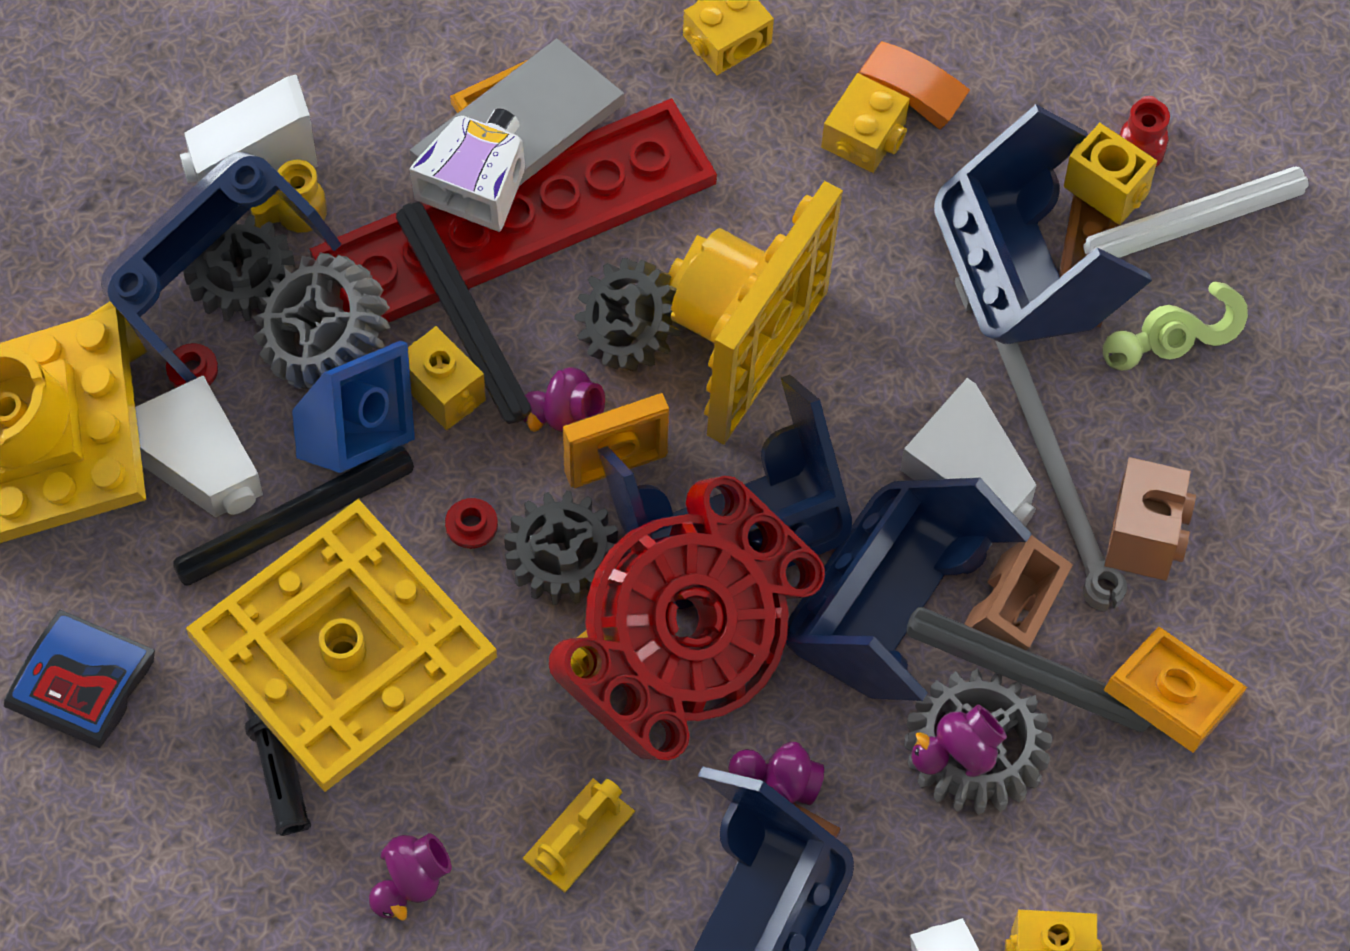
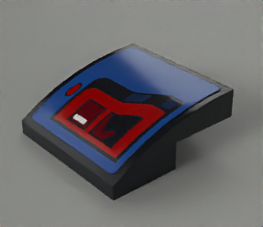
M59 610L41 634L17 673L4 699V707L101 748L124 716L129 696L153 664L155 649L63 610Z

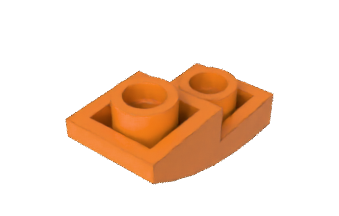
M883 41L875 47L858 72L910 98L909 105L939 130L951 120L970 91L969 88L928 60Z

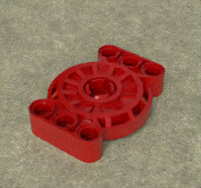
M720 476L698 481L691 486L687 493L686 507L688 514L652 520L630 531L608 551L597 568L587 596L585 625L588 638L562 640L554 646L549 655L548 665L550 673L556 682L632 753L643 759L668 761L679 757L684 753L689 744L690 733L687 721H701L724 716L748 703L761 691L779 665L787 641L789 611L786 599L812 596L820 590L824 582L825 569L818 555L750 489L735 477ZM714 488L720 490L725 499V508L720 515L713 511L709 502L710 494ZM753 524L759 528L763 537L762 545L758 551L752 549L748 542V531ZM672 525L670 534L667 537L652 539L648 536V534L664 526ZM631 548V552L620 561L624 553ZM791 561L798 566L800 571V579L795 587H792L786 578V568ZM688 599L697 608L699 615L698 627L689 637H678L675 635L679 630L676 621L678 606L673 603L676 600ZM578 648L584 650L589 660L588 669L582 677L577 676L571 667V657ZM617 685L624 688L628 697L625 709L619 714L614 711L610 703L611 692ZM723 697L727 699L713 708L704 710L706 701ZM657 721L663 725L666 732L665 742L658 750L652 746L649 739L650 729Z

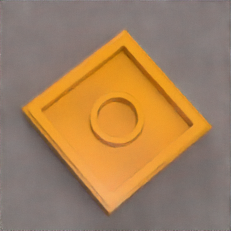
M663 393L563 426L564 472L570 487L575 489L606 478L598 453V449L606 446L629 469L666 457V454H668L669 406Z
M1158 626L1111 676L1104 691L1194 753L1237 704L1247 687Z

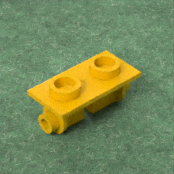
M592 778L526 853L523 861L566 893L633 816L635 810L619 798L623 792L613 781L605 779L600 784Z

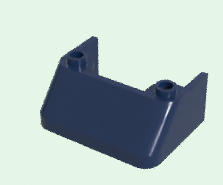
M1036 104L940 188L934 204L935 216L980 330L986 337L1002 344H1013L1090 331L1152 281L1148 272L1098 247L1063 276H1059L1038 222L1052 211L1059 198L1060 184L1054 169L1071 155L1076 145L1081 144L1088 136V133Z
M237 152L223 159L107 266L101 278V288L104 295L187 383L197 377L140 317L156 303L160 292L247 211L265 203L276 193L333 251L342 245L318 212L266 160L247 152Z
M789 374L781 377V382L793 424L775 431L766 439L761 450V461L766 476L744 485L817 555L837 548L845 542L852 529V516L820 399ZM608 446L598 449L616 512L626 534L652 520L688 514L687 507L673 512L667 496L659 488L652 485L637 486L634 473ZM721 493L711 497L709 500L711 508L718 515L722 514L725 508V499ZM753 524L748 531V542L752 549L758 551L762 545L763 537L759 528ZM672 525L664 526L648 534V536L652 539L667 537L670 534ZM793 561L789 562L787 568L795 565ZM688 599L673 602L678 606V609L694 606Z
M981 477L891 482L871 497L853 523L848 538L836 548L825 564V578L820 590L812 596L802 598L788 618L786 645L797 656L868 698L923 701L928 692L907 671V660L900 652L895 650L906 634L911 614L918 607L925 606L945 575L969 574L976 571L986 560L987 550L992 543L1027 542L1032 534Z
M702 766L698 777L731 801L721 822L720 841L724 850L738 862L693 951H817L852 879L854 861L851 851L846 845L764 781Z

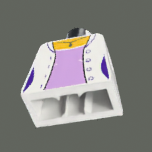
M497 108L492 112L486 123L464 115L455 117L409 169L414 200L500 232L506 221L525 169L523 141L519 136L515 135L520 126L516 116L505 109Z

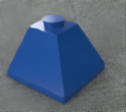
M398 341L326 371L321 375L292 410L297 459L341 473L415 440L408 343Z

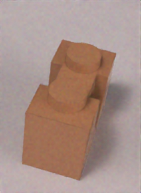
M1132 457L1128 458L1117 499L1105 567L1167 581L1173 560L1183 562L1188 545L1190 531L1182 530L1181 524H1190L1196 500V494L1187 493L1191 471Z
M1031 535L1027 542H1019L1001 555L987 581L993 587L992 593L973 607L964 625L1024 650L1029 649L1073 564ZM1023 609L1029 611V614L1022 622L1020 620L1016 622Z

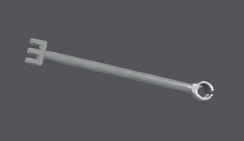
M956 277L955 284L965 310H972L961 279ZM995 341L1083 562L1087 576L1083 586L1085 601L1099 611H1107L1110 605V590H1104L1098 584L1099 580L1107 579L1115 586L1111 599L1113 600L1112 606L1116 609L1121 605L1127 592L1125 577L1118 570L1104 566L1105 560L1018 343L1002 344Z

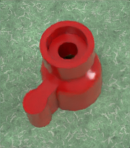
M1144 96L1132 106L1128 121L1123 124L1119 133L1121 137L1156 159V167L1162 163L1168 146L1167 128L1170 121V112L1166 105L1157 98Z

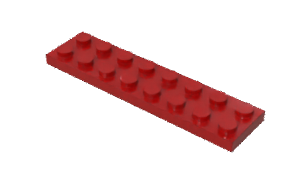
M671 98L585 134L519 185L500 232L425 203H420L427 211L467 288L470 289L716 185L717 173L674 100ZM396 213L338 236L337 239L342 245L335 251L325 242L309 248L310 255L315 260L320 252L328 253L335 258L338 255L346 256L354 261L356 265L360 264L369 270L372 278L380 283L384 290L380 297L387 301L390 309L381 317L386 319L388 323L440 301L396 220ZM341 288L339 298L343 300V311L350 312L348 295L345 289Z

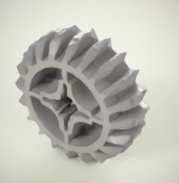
M320 252L316 260L310 256H301L299 269L293 265H284L285 278L282 281L269 279L274 289L270 297H258L261 304L266 307L265 312L253 317L256 324L263 328L253 336L257 344L263 347L259 355L265 363L271 366L270 369L274 375L282 380L287 379L289 384L298 389H305L306 387L310 389L324 372L371 353L373 348H384L383 341L377 338L378 333L391 328L388 321L381 317L390 307L387 305V301L380 297L384 291L380 283L372 278L369 270L360 264L356 265L354 261L346 256L338 255L335 258L328 253L324 254ZM341 288H344L348 295L350 312L343 311V300L339 298ZM294 332L300 333L299 344L303 346L302 357L299 356L295 347Z
M978 668L971 672L969 682H965L957 671L950 675L949 687L936 680L930 688L931 697L926 695L923 701H916L915 708L918 712H912L908 716L906 726L912 732L905 735L904 747L912 751L917 742V732L925 733L929 737H935L934 729L944 715L950 712L968 713L973 709L971 707L981 705L985 709L994 711L991 714L1002 726L1006 735L1014 727L1020 739L1022 754L1013 765L1005 758L1007 750L1001 743L997 746L998 756L996 764L990 771L985 773L986 775L968 777L965 771L961 770L965 767L951 754L949 762L943 771L933 775L919 774L918 783L920 788L930 786L935 782L937 783L933 796L936 803L945 799L947 794L951 793L955 795L953 808L956 812L963 809L966 799L974 800V810L979 816L985 812L987 799H991L994 807L1001 812L1007 807L1008 796L1020 803L1026 797V786L1034 789L1038 787L1042 778L1039 771L1047 769L1050 761V756L1045 750L1050 749L1052 736L1050 733L1043 731L1048 724L1047 713H1033L1038 704L1036 695L1020 699L1019 695L1022 689L1020 682L1011 684L1007 689L1001 686L1002 675L998 673L992 676L991 682L982 681V674ZM910 754L907 762L910 769L917 770L912 763Z

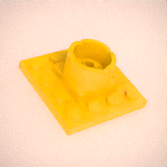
M826 181L822 183L813 197L808 194L803 197L792 218L794 225L787 236L781 233L778 234L766 252L722 228L716 229L702 244L701 250L703 252L696 253L691 260L674 295L671 306L673 311L671 313V320L714 343V350L708 362V367L712 368V375L706 386V391L710 393V399L705 407L704 415L708 417L707 436L725 445L828 292L843 190Z
M113 308L1 342L0 543L145 501L146 493L124 315L117 308Z
M359 499L186 627L188 637L324 792L497 658V649Z

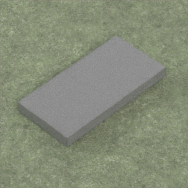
M556 38L411 148V160L415 162L455 117L464 115L486 123L492 112L497 108H501L515 115L520 123L515 135L519 136L523 141L525 169L519 184L521 185L625 104L624 92Z

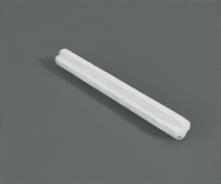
M1291 167L1091 235L1083 245L1084 252L1088 255L1098 247L1120 258L1301 196L1309 186L1308 178L1304 176V172L1300 167Z

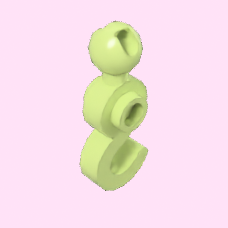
M1216 281L1212 282L1208 288L1209 292L1226 305V311L1221 321L1213 325H1207L1192 313L1177 306H1159L1146 317L1141 333L1135 335L1128 331H1116L1109 335L1103 344V357L1111 368L1124 371L1138 365L1143 353L1153 351L1160 358L1164 359L1179 358L1191 349L1196 337L1203 343L1213 346L1227 344L1237 338L1244 329L1248 318L1247 304L1243 296L1229 285Z

